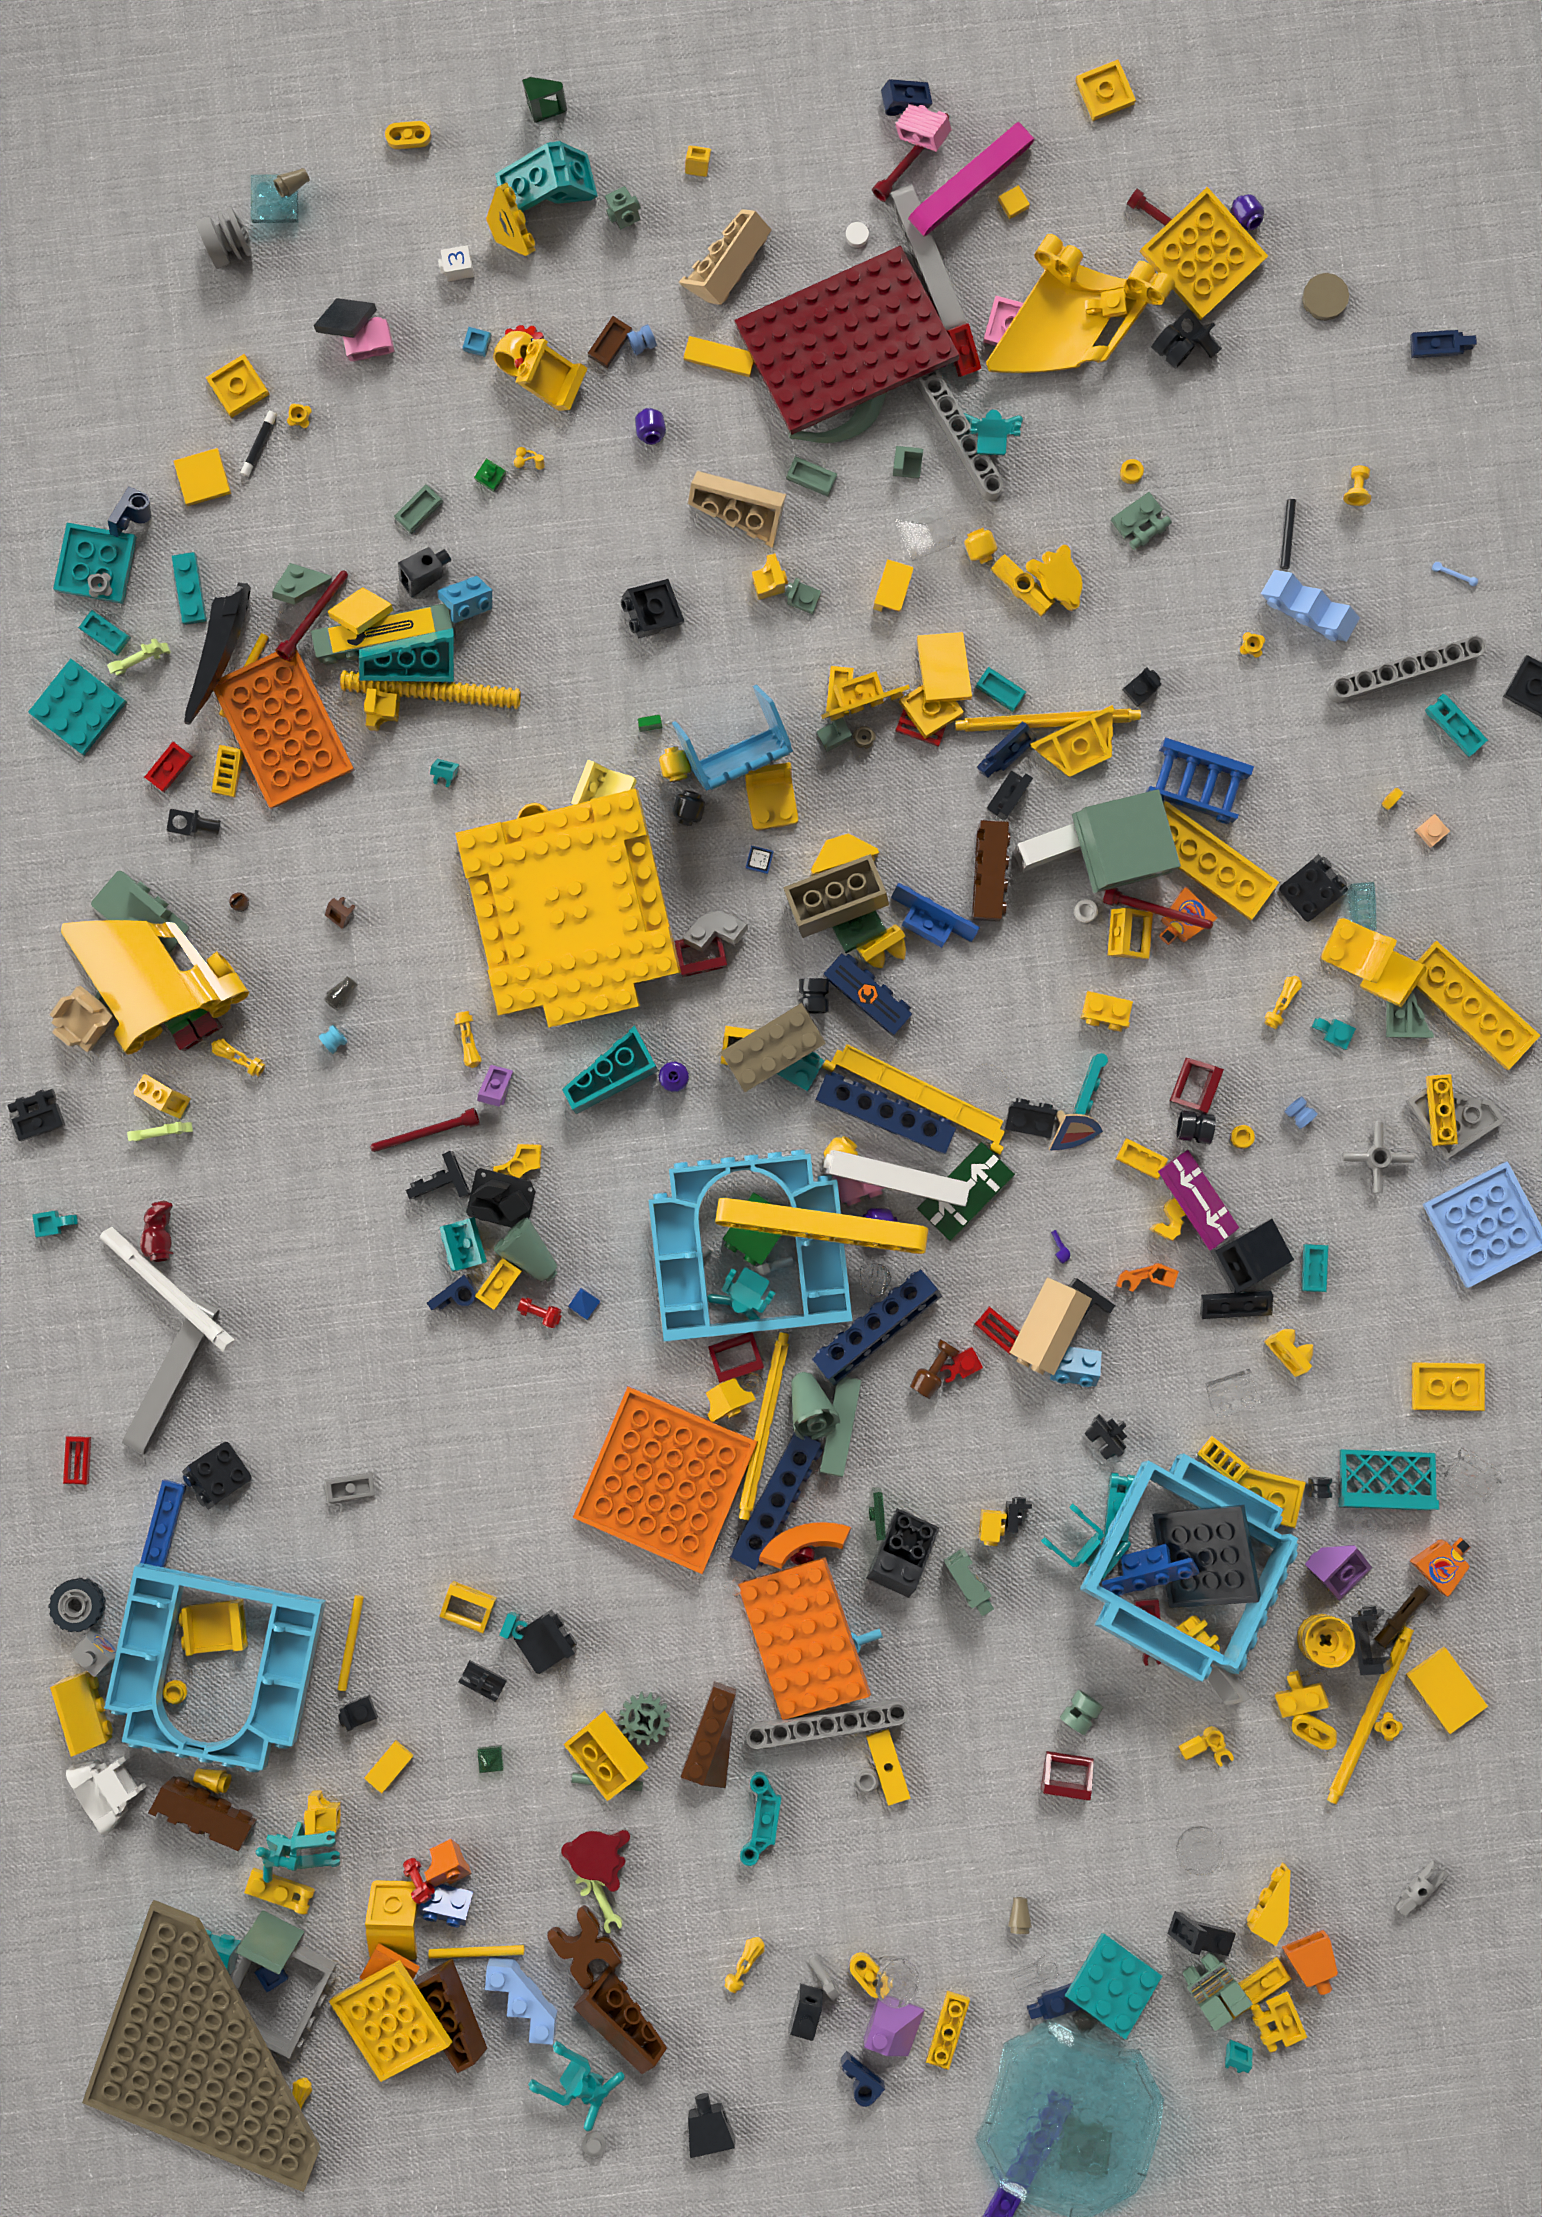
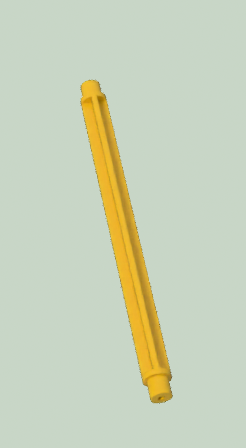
M1131 708L1114 709L1113 723H1126L1141 719L1140 710H1131ZM1100 710L964 718V720H955V731L964 730L965 732L1015 729L1022 721L1029 728L1068 726Z
M779 1332L778 1341L775 1342L771 1368L754 1438L758 1442L748 1465L739 1506L741 1509L739 1518L749 1520L750 1513L754 1508L758 1482L761 1476L770 1427L773 1421L783 1375L782 1372L789 1347L788 1339L790 1334Z
M1404 1626V1631L1398 1634L1390 1653L1393 1667L1385 1674H1381L1343 1758L1340 1769L1329 1789L1330 1793L1327 1800L1336 1805L1340 1796H1343L1396 1677L1399 1666L1412 1642L1411 1637L1414 1630Z

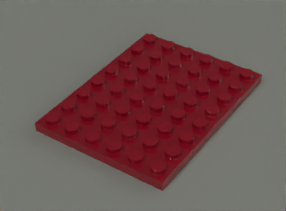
M901 245L734 320L735 326L791 435L959 360V353Z

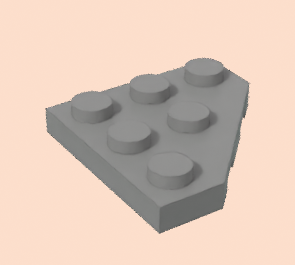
M1424 1088L1406 1100V1103L1431 1139L1427 1088ZM1453 1093L1458 1144L1436 1146L1444 1159L1450 1158L1505 1121L1493 1101ZM1443 1106L1440 1107V1112L1442 1114L1445 1113V1108Z

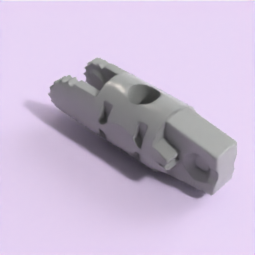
M1431 1860L1400 1894L1402 1898L1396 1904V1908L1405 1917L1414 1908L1416 1910L1419 1909L1449 1876L1447 1871L1442 1870L1431 1881L1428 1880L1438 1867V1863L1434 1860Z

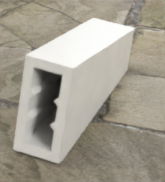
M1073 823L1017 844L1013 854L1021 873L1080 850L1081 847L1075 825Z

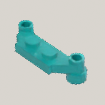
M761 1771L756 1772L750 1780V1787L758 1796L752 1838L740 1851V1860L747 1866L756 1864L759 1854L769 1845H775L782 1796L776 1794L769 1782V1778ZM761 1778L764 1782L757 1783L756 1779ZM751 1850V1851H753L754 1853L751 1854V1855H748V1854L746 1853V1851Z

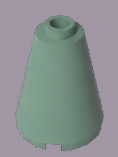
M524 1218L507 1232L508 1235L504 1239L501 1238L493 1249L496 1254L540 1282L544 1280L549 1282L558 1273L556 1271L557 1263L528 1218Z
M807 1372L796 1374L791 1381L793 1430L796 1436L805 1440L804 1436H811L812 1440L831 1434L836 1430L835 1425L837 1422L840 1424L839 1414L812 1374Z

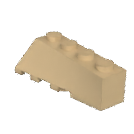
M742 209L722 232L724 237L710 245L708 248L710 253L702 262L697 260L692 266L694 269L692 274L688 278L683 276L679 283L706 302L721 305L729 297V293L734 285L741 279L746 267L754 260V256L759 248L766 242L771 228L756 211Z
M697 471L691 482L688 504L714 518L717 516L725 520L727 525L733 528L736 526L746 531L747 535L754 539L757 537L773 548L786 494Z

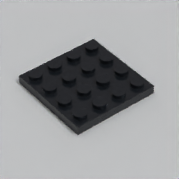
M1245 1505L1157 1512L1152 1514L1158 1546L1163 1544L1168 1546L1171 1563L1192 1558L1199 1569L1198 1575L1165 1584L1169 1608L1259 1602L1261 1592Z

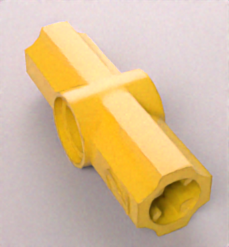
M1005 554L991 568V571L1012 590L1013 595L1022 599L1040 617L1055 603V600H1050L1043 589L1034 582L1031 574L1020 569ZM1023 581L1028 584L1029 588L1022 590L1018 587L1017 583Z

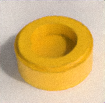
M1136 459L1125 461L1120 469V477L1127 484L1139 482L1144 473L1142 463Z
M1395 787L1382 801V806L1389 810L1404 792Z
M1239 1125L1231 1131L1230 1140L1235 1147L1243 1149L1253 1144L1255 1134L1249 1126Z

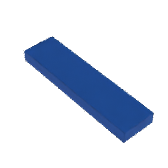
M166 1479L162 1480L140 1563L165 1568L187 1485Z

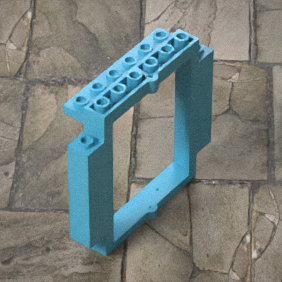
M1184 1453L1176 1456L1169 1472L1149 1460L1142 1462L1080 1590L1105 1603L1095 1625L1194 1681L1203 1682L1204 1679L1209 1677L1212 1671L1211 1663L1231 1674H1239V1671L1242 1672L1247 1665L1249 1650H1252L1257 1643L1258 1637L1256 1636L1259 1628H1263L1268 1619L1267 1611L1269 1607H1272L1277 1600L1279 1585H1282L1288 1576L1287 1568L1289 1564L1295 1561L1298 1554L1297 1547L1299 1544H1297V1537L1291 1534L1281 1535L1274 1531V1528L1277 1529L1281 1524L1283 1509ZM1149 1480L1199 1508L1245 1505L1250 1536L1273 1548L1258 1580L1261 1592L1259 1602L1246 1603L1244 1613L1224 1655L1099 1586L1102 1576Z

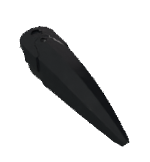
M238 582L234 594L226 597H214L207 634L185 711L184 723L187 725L193 722L208 701L229 663L237 644L249 603L251 587L248 583Z

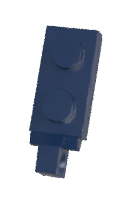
M1458 330L1413 332L1410 335L1411 359L1464 354V350H1472L1477 345L1476 335L1463 336V332Z
M1022 721L985 756L986 759H983L977 766L979 772L989 778L994 772L1004 771L1030 747V744L1037 740L1029 726Z
M1072 1983L1043 1992L1041 1996L1037 1997L1038 2002L1027 2005L1031 2020L1043 2017L1044 2020L1052 2019L1082 2009L1065 1997Z

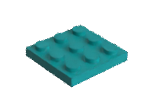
M67 522L53 590L59 593L124 604L137 537L134 534L122 532L118 538L110 535L107 529ZM92 574H109L111 576L110 587L112 588V594L109 596L98 595L96 598L92 597L89 594L88 577Z
M70 658L28 713L85 756L127 701Z
M1101 1933L1066 1992L1065 1997L1126 2040L1163 1976L1106 1934Z

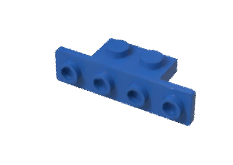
M901 883L897 884L891 896L893 900L910 908L901 926L941 948L951 932L972 942L980 929L970 920L960 917L950 909L940 906L930 898L920 895Z
M1166 1544L1123 1555L1121 1557L1123 1576L1102 1581V1587L1117 1596H1122L1123 1594L1142 1591L1149 1587L1165 1585L1172 1581L1188 1579L1191 1576L1198 1575L1199 1569L1192 1558L1171 1563L1169 1548Z

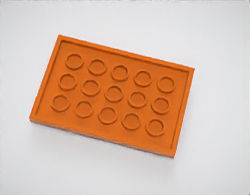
M296 649V655L290 662L282 659L274 652L221 677L214 689V693L270 809L355 770L298 649Z
M826 1557L745 1580L737 1584L782 1720L868 1698L871 1695Z

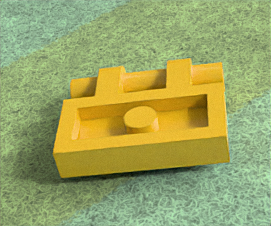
M1287 1991L1267 2000L1266 2004L1269 2010L1265 2012L1261 2010L1258 2004L1251 2007L1252 2019L1254 2024L1259 2027L1261 2032L1260 2038L1262 2043L1267 2046L1269 2052L1277 2050L1275 2043L1282 2040L1285 2047H1288L1308 2038ZM1274 2021L1277 2029L1270 2030L1267 2023Z

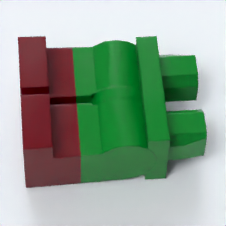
M201 1008L164 1022L181 1051H187L203 1041L202 1038H207L223 1028L217 1018H213L208 1011Z

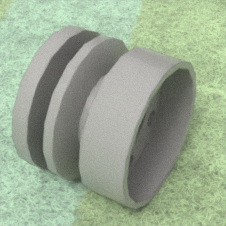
M232 207L226 209L230 218L228 221H226L223 213L220 211L218 212L220 221L218 225L214 223L210 216L195 222L216 269L231 264L229 252L233 251L238 260H241L242 256L239 251L241 247H243L247 256L253 255L251 240L246 228Z

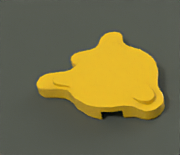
M1063 544L1057 549L1056 553L1045 552L1042 555L1044 563L1036 559H1031L1026 563V570L1039 580L1043 591L1050 600L1055 598L1061 601L1059 604L1069 611L1079 607L1083 582L1079 570L1072 562L1069 546Z

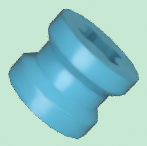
M334 1025L329 1027L328 1032L321 1033L318 1036L332 1054L337 1052V1048L340 1045L348 1043L343 1034Z

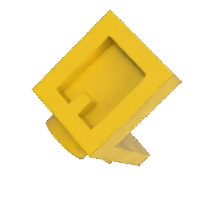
M143 1074L134 1090V1095L160 1111L179 1119L191 1100L190 1097L165 1086L147 1074Z

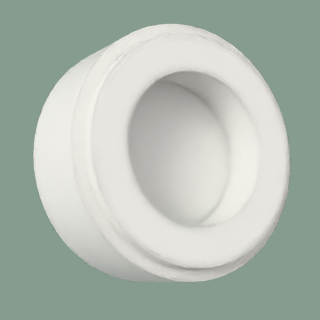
M851 223L846 229V241L852 247H862L868 240L869 232L863 223Z
M1088 899L1081 900L1074 908V916L1081 923L1092 922L1098 914L1097 905Z

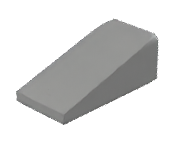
M372 1472L324 1479L326 1502L328 1504L375 1496Z

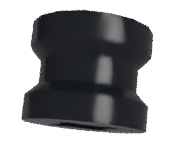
M1308 1477V1483L1311 1485L1308 1497H1333L1330 1491L1332 1478Z

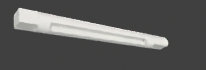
M113 1227L102 1232L100 1239L204 1333L222 1352L232 1347L234 1339L142 1256Z

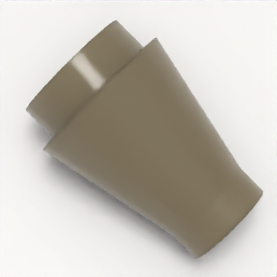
M301 168L277 175L273 182L279 195L284 198L285 196L290 197L305 183L309 182L310 178L306 170Z
M1013 1897L1008 1924L1010 1933H1030L1032 1925L1027 1898Z

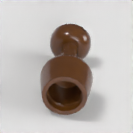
M941 1339L938 1342V1349L941 1352L930 1369H918L910 1384L912 1389L928 1399L941 1387V1379L936 1375L949 1356L956 1357L960 1353L956 1348Z

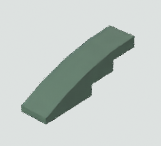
M844 1377L836 1384L832 1405L839 1414L840 1424L837 1422L835 1425L836 1430L826 1436L820 1473L843 1477L861 1384L859 1379Z

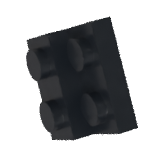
M669 579L629 588L622 595L621 607L624 612L629 613L631 618L629 620L630 630L632 633L637 634L638 639L658 634L663 629L682 625L685 621Z

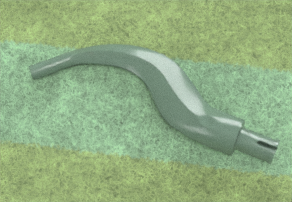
M886 393L857 405L853 416L837 428L820 433L800 431L791 435L789 432V438L816 443H835L851 439L864 432L875 422L881 411Z

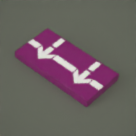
M1189 1150L1182 1152L1158 1170V1173L1209 1250L1216 1248L1239 1229V1226Z

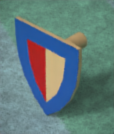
M1062 1110L1058 1111L1055 1117L1059 1121L1060 1126L1049 1147V1151L1079 1146L1102 1133L1103 1130L1092 1117L1082 1114H1065Z

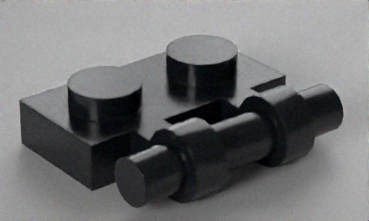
M42 1089L35 1092V1095L27 1098L20 1097L15 1099V1102L8 1104L10 1113L18 1111L20 1115L11 1119L18 1141L22 1142L66 1126L59 1105L56 1103L48 1104L49 1099L56 1097L53 1089L46 1091ZM39 1105L40 1109L29 1113V1106Z

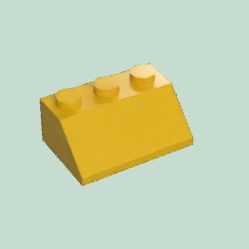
M88 1671L66 1677L50 1687L71 1757L106 1743L112 1738L113 1733L112 1724L105 1715V1701L99 1695L98 1678L92 1676Z
M605 1710L563 1744L607 1801L634 1782L649 1768Z

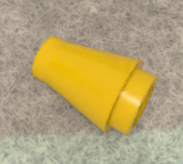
M198 1768L194 1774L193 1781L217 1794L220 1792L226 1793L231 1783V1774H228L226 1770Z

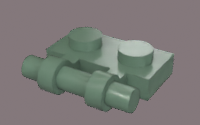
M1147 492L1111 519V522L1124 539L1130 534L1134 536L1135 539L1129 542L1133 550L1139 546H1145L1149 543L1150 538L1156 534L1160 535L1166 531L1167 526L1172 524L1168 516L1161 520L1156 517L1163 509L1150 492ZM1147 522L1152 526L1144 532L1140 529Z

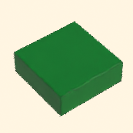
M660 715L637 719L640 732L663 728Z

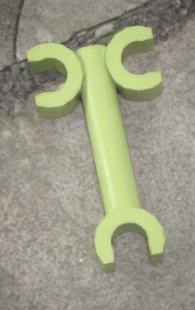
M151 639V644L140 645L142 651L122 661L111 662L107 666L111 674L115 673L118 676L125 673L127 668L151 656H154V659L161 658L160 654H170L169 646L167 643H159L157 639Z
M175 1122L174 1124H164V1126L129 1131L127 1132L128 1141H141L164 1135L193 1132L192 1122Z
M579 1876L575 1881L576 1884L581 1882L587 1884V1888L581 1890V1896L589 1894L591 1888L594 1891L606 1919L604 1922L605 1931L607 1933L611 1932L609 1926L611 1921H615L617 1926L621 1928L622 1919L613 1913L602 1888L605 1884Z

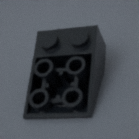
M1272 1218L1210 1250L1233 1293H1238L1294 1261Z
M896 1508L866 1579L909 1598L918 1586L940 1527Z

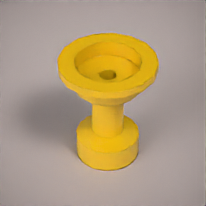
M1358 465L1351 469V478L1355 480L1354 488H1351L1344 494L1343 500L1345 503L1353 506H1363L1371 502V495L1363 488L1364 480H1367L1370 476V469L1368 467Z

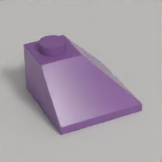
M1354 1545L1320 1548L1305 1563L1310 1572L1339 1601L1373 1568Z
M889 1995L877 1998L863 2037L864 2048L885 2056H908L925 2010Z

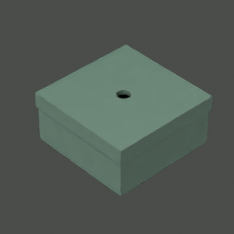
M1159 789L1088 806L1072 814L1093 893L1168 875L1181 866Z

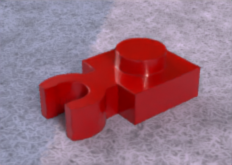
M971 1346L960 1352L956 1357H951L954 1364H944L940 1372L945 1369L950 1370V1377L944 1379L946 1383H949L955 1379L956 1374L959 1373L963 1379L982 1369L983 1366Z

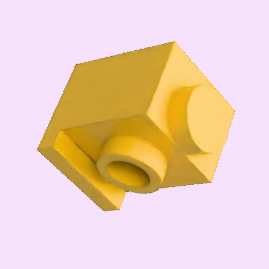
M981 1509L978 1538L984 1541V1545L998 1546L1000 1536L1004 1537L1005 1522H1001V1519H1006L1007 1517L1004 1511Z

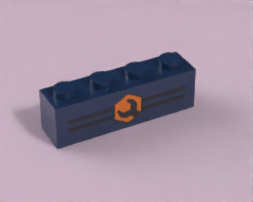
M841 953L824 972L823 977L829 979V982L893 1037L912 1016L910 1012L911 1007L902 999L898 1002L892 997L893 991L886 985H878L874 981L876 977L867 969L862 971L856 966L858 961L850 954L845 956Z

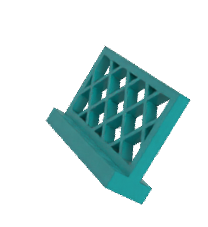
M1341 1449L1339 1507L1422 1511L1439 1510L1436 1489V1453ZM1346 1455H1355L1362 1463L1352 1471L1346 1464ZM1360 1455L1368 1457L1364 1460ZM1373 1456H1378L1385 1463L1377 1472L1367 1463ZM1384 1456H1390L1391 1458L1387 1460ZM1396 1457H1402L1408 1463L1401 1472L1391 1464ZM1419 1458H1429V1469L1424 1474L1414 1464ZM1363 1466L1373 1474L1366 1483L1355 1474ZM1387 1466L1397 1475L1389 1484L1379 1475ZM1410 1467L1420 1475V1478L1413 1485L1403 1476ZM1352 1476L1362 1486L1356 1493L1347 1492V1481ZM1375 1478L1385 1486L1380 1493H1374L1368 1487ZM1399 1478L1409 1487L1404 1494H1398L1391 1487ZM1424 1480L1430 1486V1495H1421L1415 1487ZM1387 1490H1389L1392 1494H1384V1493H1385ZM1411 1491H1413V1493H1414L1415 1495H1408V1494H1409Z

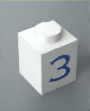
M468 245L441 250L442 259H438L440 272L441 274L445 273L447 281L475 277Z

